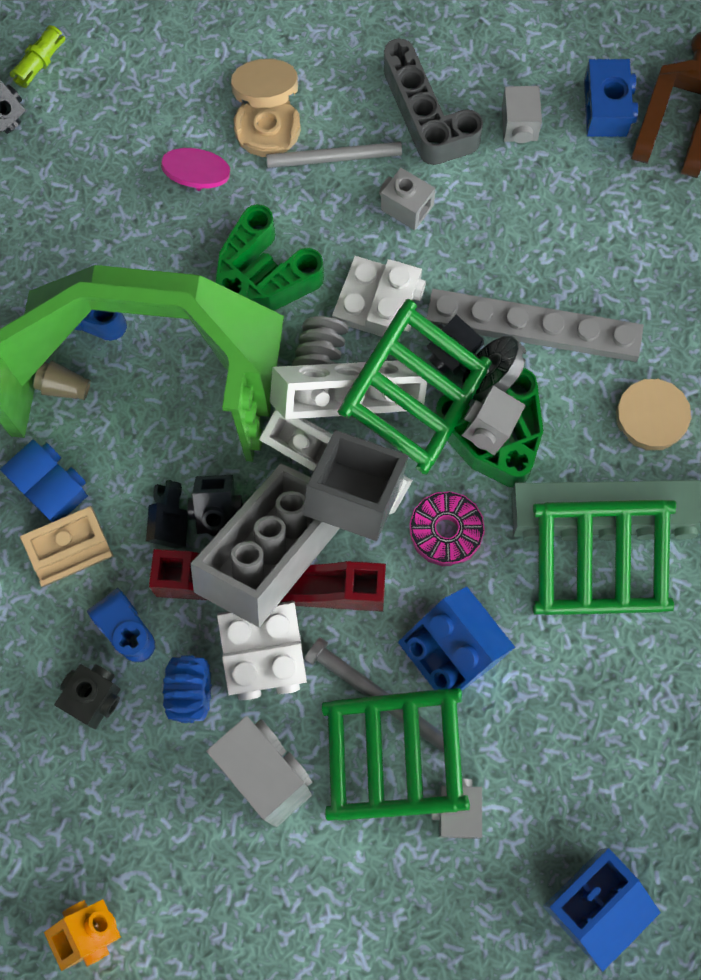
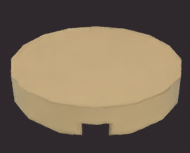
M276 59L254 60L238 67L232 74V93L236 100L241 103L242 100L248 101L249 106L254 108L276 107L289 101V95L297 93L298 75L294 67L284 61Z
M290 101L272 108H254L249 106V102L245 105L243 103L238 108L234 117L235 137L240 146L253 155L266 157V154L287 152L297 142L301 132L299 113L290 104Z
M644 379L632 384L622 394L616 409V419L620 431H623L628 437L627 440L634 446L645 450H664L677 443L685 435L691 421V410L684 393L672 383L660 379Z

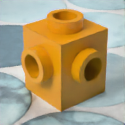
M103 899L90 906H87L85 900L72 905L62 912L63 919L44 932L61 971L84 960L86 967L98 962L110 954L107 947L121 938L116 920L108 910Z

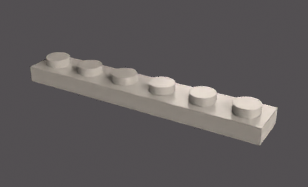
M432 289L426 319L436 326L440 323L446 326L457 314L477 334L494 338L512 336L518 342L637 362L640 355L644 324Z

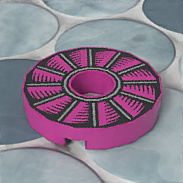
M451 491L436 492L424 498L414 509L409 525L411 540L417 553L428 562L440 566H452L453 564L469 560L480 548L485 532L483 516L477 505L466 496ZM442 520H450L457 526V533L451 538L442 537L438 534L436 525Z

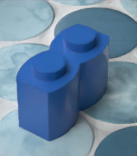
M33 439L1 467L0 470L52 523L66 517L88 497L82 488L86 482L72 467L65 471L57 463L62 458L47 442L40 446Z

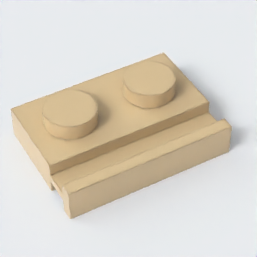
M91 506L20 536L32 566L38 575L41 587H45L114 557Z

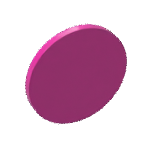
M179 148L167 152L162 158L161 168L168 178L179 184L196 188L197 191L203 188L221 186L228 181L230 176L228 163L220 156L209 151L196 148Z

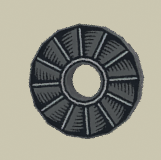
M502 336L495 339L476 354L479 358L484 356L490 359L492 364L473 396V400L481 402L493 385L503 392L507 391L521 374L526 361L522 355L526 354V349L514 337ZM470 370L464 373L462 379V386L465 380L467 379L468 375L470 374Z

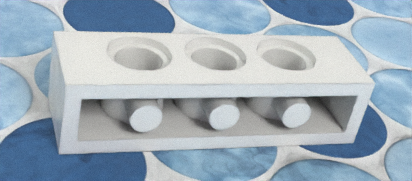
M398 360L385 361L379 372L424 405L427 382ZM366 362L272 367L270 403L285 420L341 416L337 411ZM371 385L360 401V404L373 413L406 411Z
M275 409L259 440L314 471L333 434L305 418L285 420ZM404 476L402 486L389 514L395 513L413 481L410 478Z

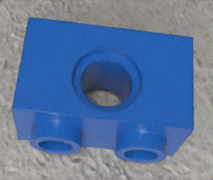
M589 59L584 77L587 137H627L631 124H636L638 119V103L632 100V95H634L636 90V74L631 73L630 59Z

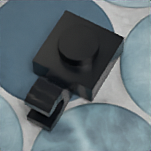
M167 480L166 486L155 485L153 498L156 503L148 507L146 542L175 549L186 546L188 510L179 508L182 493L181 483Z

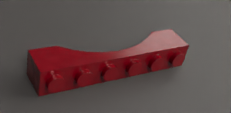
M153 549L149 588L155 596L161 598L207 600L194 593L191 563L200 553ZM345 561L310 565L280 603L294 601L295 606L383 612L386 564Z

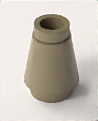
M51 361L50 363L44 362L36 371L33 388L40 390L41 395L85 400L90 389L91 380Z

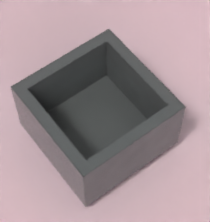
M335 430L307 484L303 515L377 541L402 486L409 455Z

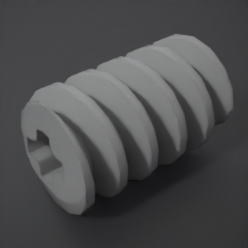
M314 316L307 318L302 325L303 332L299 336L300 345L295 350L296 358L292 361V366L336 364L331 360H339L342 353L336 347L345 345V339L341 335L348 333V326L344 322L331 317Z

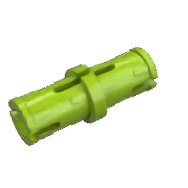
M48 25L40 38L33 45L29 44L25 49V55L9 73L17 85L27 88L36 74L42 68L46 69L51 63L50 58L61 44L65 42V36L61 35L62 32L58 28Z

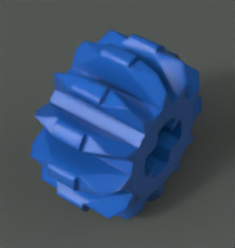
M194 655L172 657L166 666L162 694L164 695L163 706L168 719L181 723H194V721H204L210 710V699H212V673L210 672L209 663L204 658L194 657Z

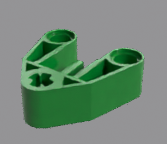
M251 205L243 212L219 252L216 283L275 311L321 287L324 282L323 259L321 254L315 249L303 248L278 266L270 254L263 252L275 240L276 234L272 212L264 205ZM257 225L265 226L262 229H253ZM304 268L315 269V271L311 273L301 272V270H303Z
M523 368L521 374L511 387L515 385L522 386L527 393L516 394L510 388L505 391L508 395L525 404L513 429L518 441L515 442L511 433L508 440L495 455L475 446L473 442L462 436L469 424L468 421L464 420L470 408L469 405L447 441L473 470L512 488L515 483H526L544 431L537 380L535 375L526 368ZM445 395L442 396L437 402L435 413L443 419V413L448 411L453 401ZM509 462H513L515 466L521 465V471H517L515 466L508 467Z

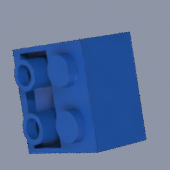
M468 587L443 598L398 641V644L434 690L460 688L463 691L516 648Z
M609 848L600 849L543 905L544 909L602 972L661 913L641 882Z

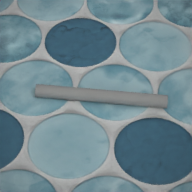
M400 141L266 154L267 167L276 168L401 156L402 144Z

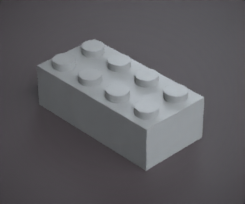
M280 463L192 561L191 572L194 593L260 627L340 529L303 515L306 487L311 477Z
M245 716L206 751L260 817L276 828L312 796L308 789V786L313 783L309 775L290 752L282 757L287 751L262 719L254 724L248 716Z

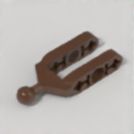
M698 32L691 40V51L694 54L692 60L663 65L661 67L631 157L632 160L648 163L673 87L701 95V32ZM701 109L680 174L693 178H698L701 171Z

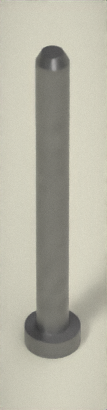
M321 637L317 639L305 656L306 661L312 665L318 661L366 697L389 695L385 690L326 649L328 642ZM402 709L387 711L403 723ZM419 716L420 736L444 753L443 732Z

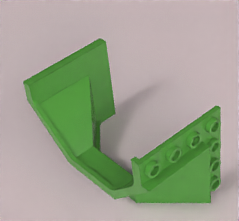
M93 265L30 290L24 315L0 329V424L11 437L25 438L35 390L33 384L36 371L91 310L190 319L228 372L222 409L232 413L245 460L253 462L255 450L261 451L262 441L259 438L263 433V429H259L260 416L270 417L272 367H277L284 316L201 275Z

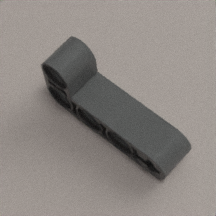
M400 38L389 41L384 49V75L421 159L427 164L437 165L475 152L480 145L483 120L479 113L467 109L444 116L412 44Z

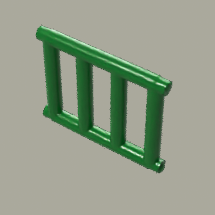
M406 299L343 399L337 412L348 419L352 416L399 451L409 455V458L418 463L416 469L426 475L436 462L486 376L492 362L484 356H480V358L475 356L415 310L417 308L415 302ZM407 324L471 371L461 388L397 341ZM389 354L453 401L443 419L379 372ZM370 385L435 431L425 450L360 404Z
M629 500L533 504L534 517H538V601H534V615L659 613L674 611L673 598H669L670 514H675L676 501ZM654 515L653 597L630 598L632 516ZM616 516L615 598L592 599L593 517ZM577 517V599L554 600V518Z
M446 688L323 702L322 713L324 716H328L331 806H326L325 809L326 820L343 821L469 810L470 802L468 795H463L457 703L462 702V690L460 688ZM441 705L447 796L424 797L418 708ZM402 709L407 799L385 801L381 711ZM365 713L369 802L347 803L343 715Z

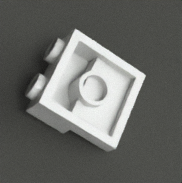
M355 256L332 318L344 322L349 327L382 337L406 299H410L413 302L414 300H421L426 281L421 279L422 269L388 259L385 265ZM407 324L404 331L409 332L411 326Z
M294 601L279 603L260 627L229 611L217 614L223 649L222 658L229 695L238 694V700H251L260 697L261 690L276 688L278 694H288L300 690L299 684L307 683Z

